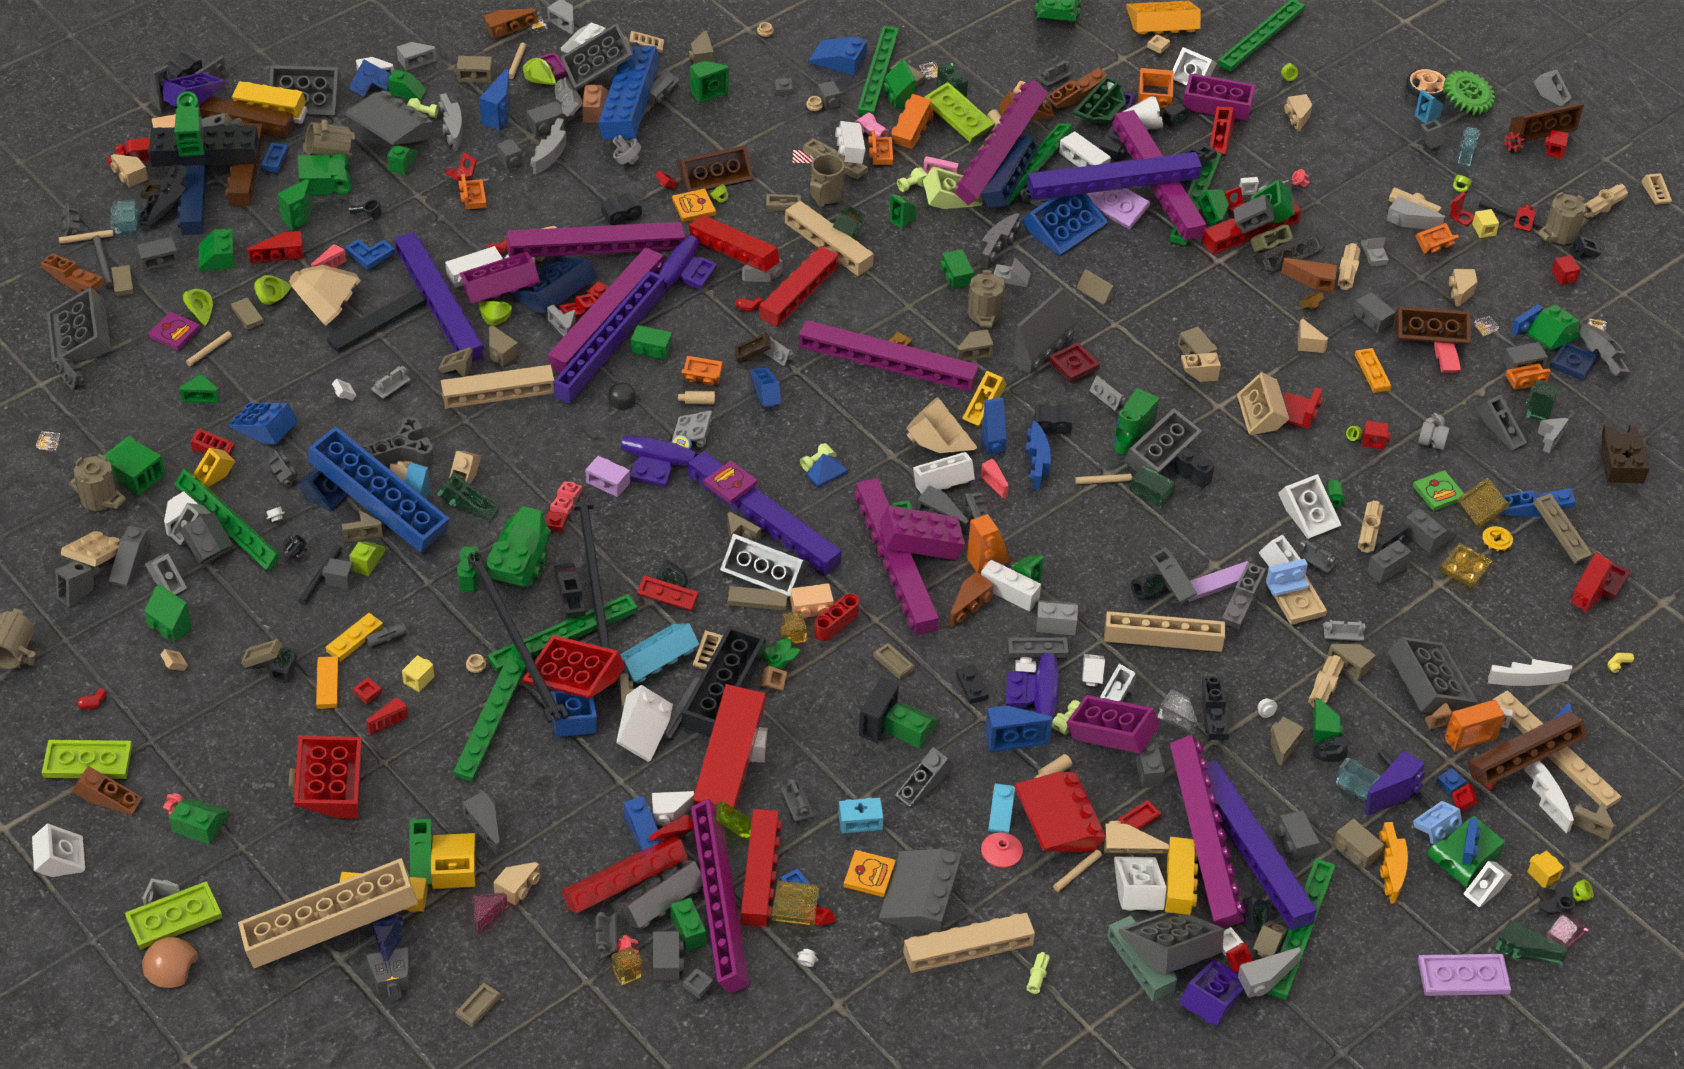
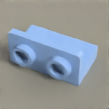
M1305 559L1269 567L1266 584L1273 596L1309 587V583L1305 578L1308 565Z
M1444 801L1439 802L1413 820L1414 828L1428 833L1430 842L1433 845L1446 838L1463 824L1460 809Z

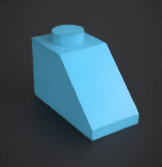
M995 783L988 831L1009 833L1015 793L1014 786Z

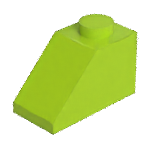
M370 541L358 542L349 555L350 562H353L354 572L370 576L387 548Z

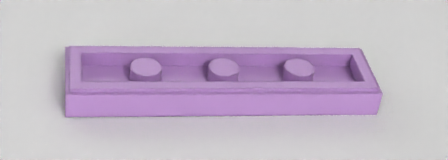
M1246 561L1191 580L1190 583L1197 592V595L1188 599V601L1191 602L1236 586L1249 562Z

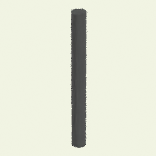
M95 235L93 240L107 287H112L113 281L99 235Z

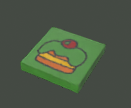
M1445 470L1413 483L1414 489L1433 511L1463 501L1466 497Z

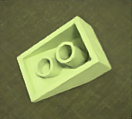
M932 167L923 180L928 203L933 207L941 209L982 206L983 201L980 194L974 202L967 205L953 192L957 187L956 182L964 175Z

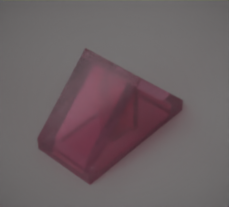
M505 893L473 895L475 932L478 935L508 907L507 895Z
M1562 914L1543 939L1560 953L1586 933L1588 928L1573 915Z

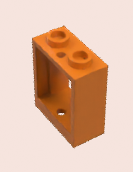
M1140 68L1138 103L1154 96L1159 108L1164 109L1172 105L1174 71ZM1143 87H1167V94L1143 92Z
M1492 700L1452 712L1445 739L1451 745L1454 752L1498 738L1505 714L1497 701Z

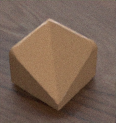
M771 666L764 667L760 686L783 691L787 671Z
M1444 703L1432 715L1425 717L1429 729L1449 725L1452 712L1448 704Z

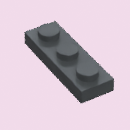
M1067 637L1008 638L1009 658H1041V655L1045 653H1052L1056 658H1068Z

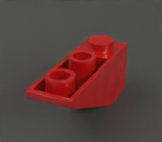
M301 231L283 232L249 247V262L303 259Z

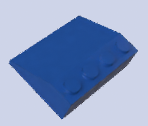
M1087 193L1051 198L1031 211L1021 221L1033 237L1059 256L1108 223Z

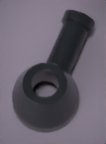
M370 199L364 205L349 206L350 214L365 212L373 219H377L382 215L381 204L377 199Z

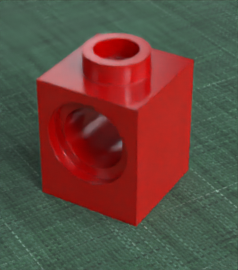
M1366 421L1363 430L1362 446L1384 449L1386 442L1389 443L1391 432L1388 431V424Z

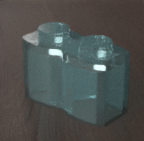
M1472 127L1464 129L1457 155V163L1468 166L1473 163L1480 137L1479 129Z
M136 200L114 201V207H111V216L113 217L110 218L111 228L115 229L116 234L137 232L138 209Z
M1346 758L1339 766L1335 782L1342 789L1353 792L1361 800L1367 801L1368 790L1381 776L1371 769L1364 768L1356 760Z

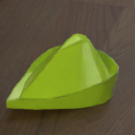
M533 58L524 64L523 73L527 80L547 85L556 84L551 68L545 60Z
M270 275L262 276L254 283L256 295L265 305H272L278 302L292 287L288 282Z
M202 289L186 291L183 294L184 303L198 320L206 326L213 307L211 295Z
M483 301L479 303L481 315L489 325L501 324L511 316L512 308L508 303L497 301Z

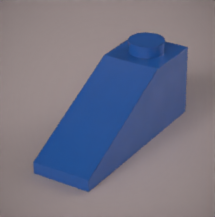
M768 367L750 370V375L761 404L768 408L781 404L779 381Z
M1003 397L985 400L981 440L987 455L1005 452L1006 425Z
M641 796L624 802V818L640 850L643 851L661 842L662 840L650 841L649 839L650 835L658 831L644 797Z

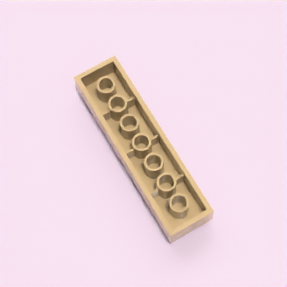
M401 858L242 920L238 924L245 952L253 968H257L418 904L409 873Z

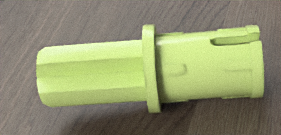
M1045 952L1037 954L1034 967L1030 969L1031 976L1026 988L1034 994L1040 992L1043 978L1047 976L1046 968L1050 957Z

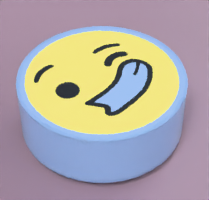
M685 435L676 436L672 443L691 449V440Z

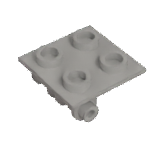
M712 411L680 416L673 439L676 436L685 435L691 441L694 440L697 447L701 448L706 445V438L710 431L709 427L712 424Z

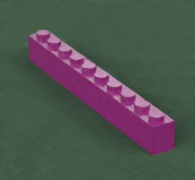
M1033 79L1029 83L1025 82L1021 86V92L1017 93L1013 98L1014 103L1012 102L1006 108L1007 113L1000 117V123L996 124L992 129L993 134H990L985 139L986 144L979 148L977 151L979 154L970 161L972 165L964 170V176L956 182L957 187L953 192L967 205H970L980 196L1048 94L1036 80Z
M1134 110L1115 114L1113 129L1118 133L1121 142L1124 143L1128 153L1131 154L1134 160L1163 156ZM1180 182L1149 185L1184 241L1204 236L1206 223Z
M681 222L507 231L506 246L509 257L526 251L531 257L641 252L645 247L653 251L674 250L685 239Z
M645 247L548 354V365H551L553 370L561 373L649 271L655 274L660 272L664 264L663 255Z
M806 320L799 333L800 348L972 392L978 378L979 364Z
M878 478L857 482L856 491L853 492L856 502H859L861 515L865 516L866 528L871 530L872 542L877 545L878 556L883 559L884 570L889 573L890 584L895 587L896 598L901 601V609L903 614L907 615L909 628L913 629L915 636L938 631L939 617L911 553L886 549L880 520L886 508L890 505Z
M1193 735L1171 742L1170 747L1213 921L1217 926L1227 928L1245 921L1243 916L1245 908L1242 901H1239L1240 888L1234 881L1233 876H1236V872L1229 861V858H1231L1230 850L1225 846L1224 840L1227 837L1224 829L1220 826L1222 818L1219 811L1216 810L1217 798L1211 791L1213 782L1211 777L1207 775L1206 770L1209 767L1202 755L1204 747L1200 740L1197 741Z
M708 799L692 806L691 811L717 980L731 994L749 986L722 812Z

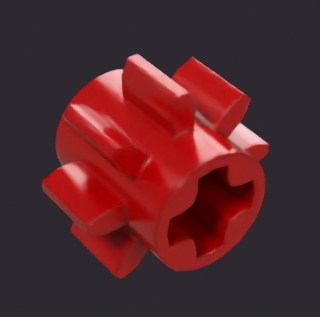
M1510 131L1509 137L1504 136L1506 142L1503 145L1508 146L1507 151L1513 148L1514 152H1517V147L1523 148L1520 143L1524 138L1518 137L1520 135L1519 132L1513 135V132ZM1516 138L1517 144L1511 146L1509 140Z

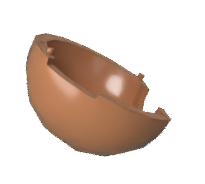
M166 937L160 939L150 946L144 955L142 962L144 976L150 983L159 987L173 988L182 986L188 978L191 964H195L198 959L197 951L189 942L180 938Z

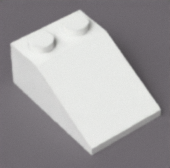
M1318 474L1288 485L1278 493L1286 511L1307 539L1341 526Z
M642 685L626 695L616 743L647 762L651 761L670 721L673 704Z
M1114 857L1118 897L1122 909L1128 911L1164 910L1167 887L1156 857Z

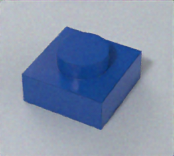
M1451 768L1440 775L1436 783L1451 796L1454 791L1465 786L1466 780Z

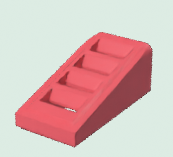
M334 244L311 264V267L325 265L336 268L346 262L345 250Z
M990 459L982 464L981 478L1002 498L1006 499L1009 484L994 459Z

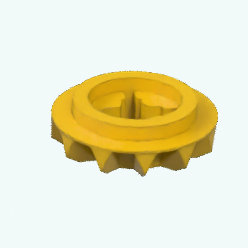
M1493 526L1483 532L1482 540H1484V545L1489 546V550L1494 548L1497 552L1499 550L1505 552L1507 548H1511L1513 536L1508 530Z

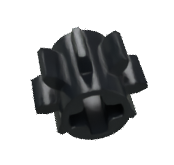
M290 535L283 542L285 546L283 548L284 553L292 559L296 556L300 559L307 551L305 548L307 543L299 535H295L294 538Z

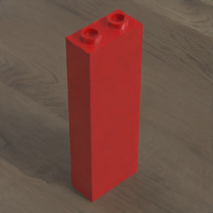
M728 684L725 685L693 797L695 805L710 799L720 809L722 815H735L767 702L765 693Z

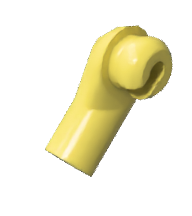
M1616 653L1608 661V668L1611 672L1617 673L1619 672L1618 669H1621V663L1633 662L1634 655L1632 653Z

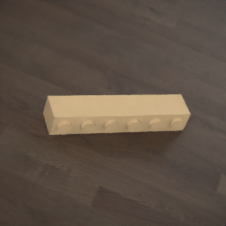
M802 201L785 210V223L818 248L822 246L837 253L838 262L855 275L859 276L873 267L874 254L869 249H866L858 241L848 236Z
M551 365L441 380L444 406L447 409L554 393V377Z
M1108 611L1106 614L1104 642L1222 652L1225 639V622Z
M1027 913L1013 914L1010 917L994 918L983 923H973L965 927H954L947 931L911 937L904 940L903 953L909 970L913 973L1033 946L1035 932Z

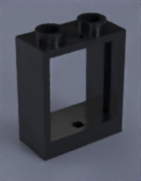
M883 677L879 679L860 710V737L875 743L879 741L885 731L886 716L894 705L898 703V683Z

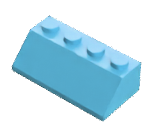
M672 624L620 654L626 666L622 673H628V681H633L635 684L640 683L646 679V675L661 671L663 665H670L678 661V657L682 654L685 656L692 653L694 648L700 644L690 624Z

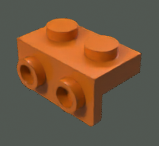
M872 130L871 136H868V146H871L869 147V158H872L873 165H893L892 137H876L875 130Z
M461 174L462 181H458L459 191H463L460 193L461 203H465L466 210L487 208L483 180L466 181L465 174Z
M1447 223L1420 232L1415 237L1424 254L1429 252L1434 254L1440 251L1442 247L1449 248L1455 245L1459 235L1453 236Z
M687 356L685 367L682 369L681 374L683 379L688 382L701 381L710 386L714 384L719 385L723 362Z
M1539 363L1509 369L1505 375L1513 389L1517 390L1547 384L1551 371L1550 369L1543 370Z

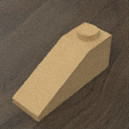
M1110 821L1109 824H1105L1103 829L1106 835L1104 839V853L1167 854L1169 850V844L1128 824H1121L1120 821Z

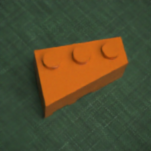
M912 94L910 100L906 101L905 110L903 113H900L898 124L893 127L891 132L894 144L909 149L914 148L921 137V130H926V123L934 118L930 99Z
M988 514L970 521L967 559L978 573H981L990 560L1001 565L1011 562L1000 531Z

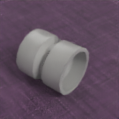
M1424 421L1418 444L1425 446L1432 444L1433 448L1444 450L1450 428L1442 425L1435 427L1434 423Z

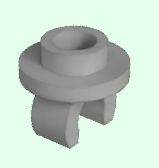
M1433 413L1430 418L1426 419L1427 422L1434 423L1435 427L1439 425L1444 426L1445 424L1444 418L1437 413Z

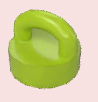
M1288 63L1282 68L1281 75L1285 80L1293 81L1298 76V69L1295 65Z
M1456 175L1453 188L1458 192H1466L1472 180L1462 175ZM1460 184V185H1463V186H1465V187H1464V188H1459L1457 185Z
M721 184L710 193L712 198L716 199L719 203H724L728 199L727 188L724 184Z
M1585 879L1576 882L1572 889V897L1575 901H1588L1594 896L1590 883Z

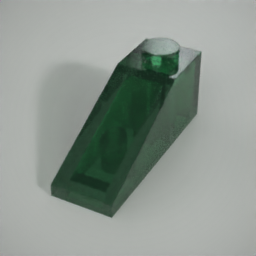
M455 472L437 493L439 497L451 506L487 521H490L500 508Z
M1511 919L1501 933L1495 948L1504 955H1509L1514 959L1563 964L1569 950Z

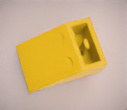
M475 833L433 835L431 853L433 889L475 887Z

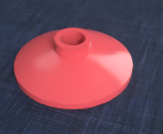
M998 832L984 839L981 853L990 865L998 868H1008L1020 861L1023 847L1015 836L1009 833Z

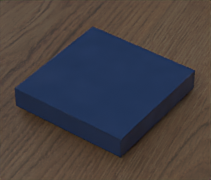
M1566 343L1561 346L1551 361L1550 367L1583 381L1597 360L1598 355L1573 344Z

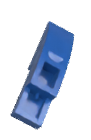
M1033 421L1032 428H1028L1027 439H1030V442H1026L1025 453H1029L1028 460L1032 461L1031 467H1035V470L1031 469L1030 473L1033 489H1040L1041 477H1049L1051 454L1044 431L1036 421Z
M1571 488L1534 494V490L1496 497L1499 512L1515 517H1543L1533 502L1537 498L1550 493L1561 509L1576 507Z

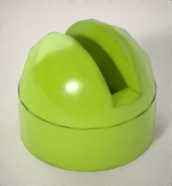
M1351 426L1346 431V436L1351 441H1357L1363 435L1362 429L1358 426Z

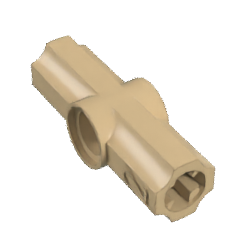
M1620 184L1609 190H1601L1597 197L1585 203L1584 216L1589 218L1594 217L1600 212L1610 211L1612 205L1627 197L1626 187Z
M1394 187L1388 201L1392 203L1399 196L1441 214L1442 207L1426 201L1425 197L1420 193L1412 195Z
M1354 243L1346 245L1344 256L1341 259L1337 285L1343 290L1353 287L1354 277L1357 274L1360 248Z
M1373 500L1367 503L1358 548L1361 552L1369 553L1375 549L1383 506L1378 501Z
M1337 655L1329 656L1323 670L1319 671L1314 683V689L1308 700V703L1313 708L1316 698L1321 699L1326 704L1331 693H1334L1339 675L1345 663L1341 657Z

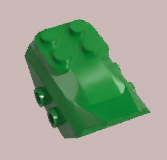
M1036 0L1035 13H1037V20L1040 18L1073 21V24H1076V17L1080 18L1082 0Z
M522 506L507 520L498 541L494 542L491 553L486 559V569L491 579L527 587L532 586L535 579L540 577L541 566L547 561V548L551 530L544 521L541 510Z

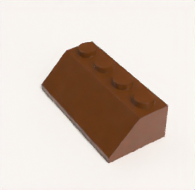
M1582 102L1512 118L1509 132L1512 131L1513 135L1519 132L1520 135L1518 137L1524 138L1521 141L1522 143L1550 136L1552 130L1565 133L1575 131L1578 128L1584 104Z
M746 145L676 161L680 179L687 192L754 179Z
M1398 306L1395 315V334L1400 340L1470 344V311Z

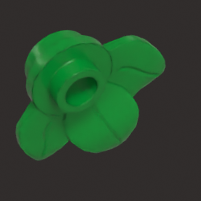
M784 638L779 640L775 646L769 645L765 648L764 659L767 660L768 666L782 670L786 666V662L792 661L798 656L800 649L792 648L791 640Z

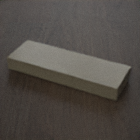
M730 586L728 605L786 611L788 596L776 590Z

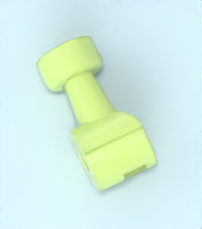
M412 98L408 101L407 105L414 107L417 112L429 114L431 118H437L438 105L431 104L430 107L421 105L417 98Z
M915 168L910 178H900L897 180L899 190L905 192L909 190V186L914 184L924 187L923 180L927 173L922 168Z
M820 444L818 453L812 457L805 456L801 458L800 464L808 472L823 453L835 458L837 454L828 444Z
M1073 700L1068 705V711L1065 714L1058 713L1052 721V728L1064 735L1069 733L1070 730L1066 722L1080 702Z

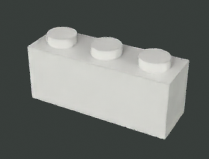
M840 121V125L836 128L835 132L837 146H839L838 153L845 155L844 162L862 164L865 145L861 124Z
M1075 131L1060 140L1059 153L1078 167L1107 164L1111 161V157Z
M495 246L445 262L446 275L454 288L463 286L460 272L503 258Z
M966 452L913 467L915 485L921 494L929 485L941 490L975 480L973 462Z
M990 560L981 571V575L994 584L993 594L1028 611L1038 602L1041 590L1040 583L993 560Z

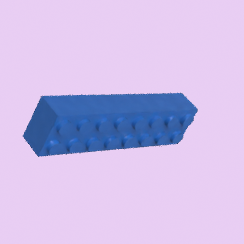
M631 46L633 57L618 65L598 122L602 140L618 138V135H621L623 139L636 138L660 64L656 46Z
M336 426L309 447L307 458L309 463L420 553L447 531L449 517Z

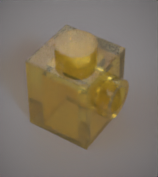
M801 611L782 614L780 633L782 637L789 638L792 644L806 641L807 628Z
M632 947L611 955L612 970L621 985L641 977V965H643L639 953L635 954Z

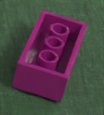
M1190 73L1183 105L1189 108L1190 111L1215 115L1217 106L1233 107L1236 115L1235 119L1248 121L1255 84Z
M527 251L459 273L468 299L471 303L475 304L481 303L484 299L490 297H500L506 292H516L522 287H532L537 282H540L535 263Z
M888 506L880 520L886 549L957 560L965 546L958 517Z
M1090 695L1084 697L1066 722L1073 740L1140 754L1160 727L1154 708Z

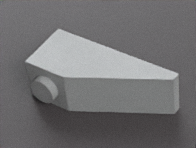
M1399 196L1389 207L1387 221L1401 227L1431 229L1444 223L1445 215Z
M1298 947L1240 965L1238 978L1248 998L1264 995L1299 963L1300 948Z

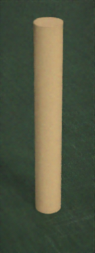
M520 43L509 70V79H513L526 49L525 43Z
M113 229L59 237V243L65 244L92 240L95 235H99L100 238L113 237Z
M229 331L225 332L186 360L187 365L191 367L232 337Z
M1131 474L1075 477L1076 485L1132 481Z
M1096 849L1054 884L1053 888L1055 891L1059 892L1099 859L1102 856L1101 852Z

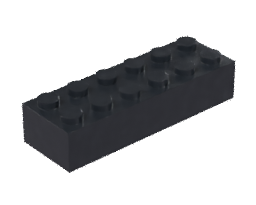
M256 125L203 127L204 155L179 156L174 134L175 127L151 128L148 152L152 167L173 166V164L182 166L257 164L259 138Z
M730 625L728 626L681 712L683 728L711 737L725 685L747 688L765 654L766 637Z

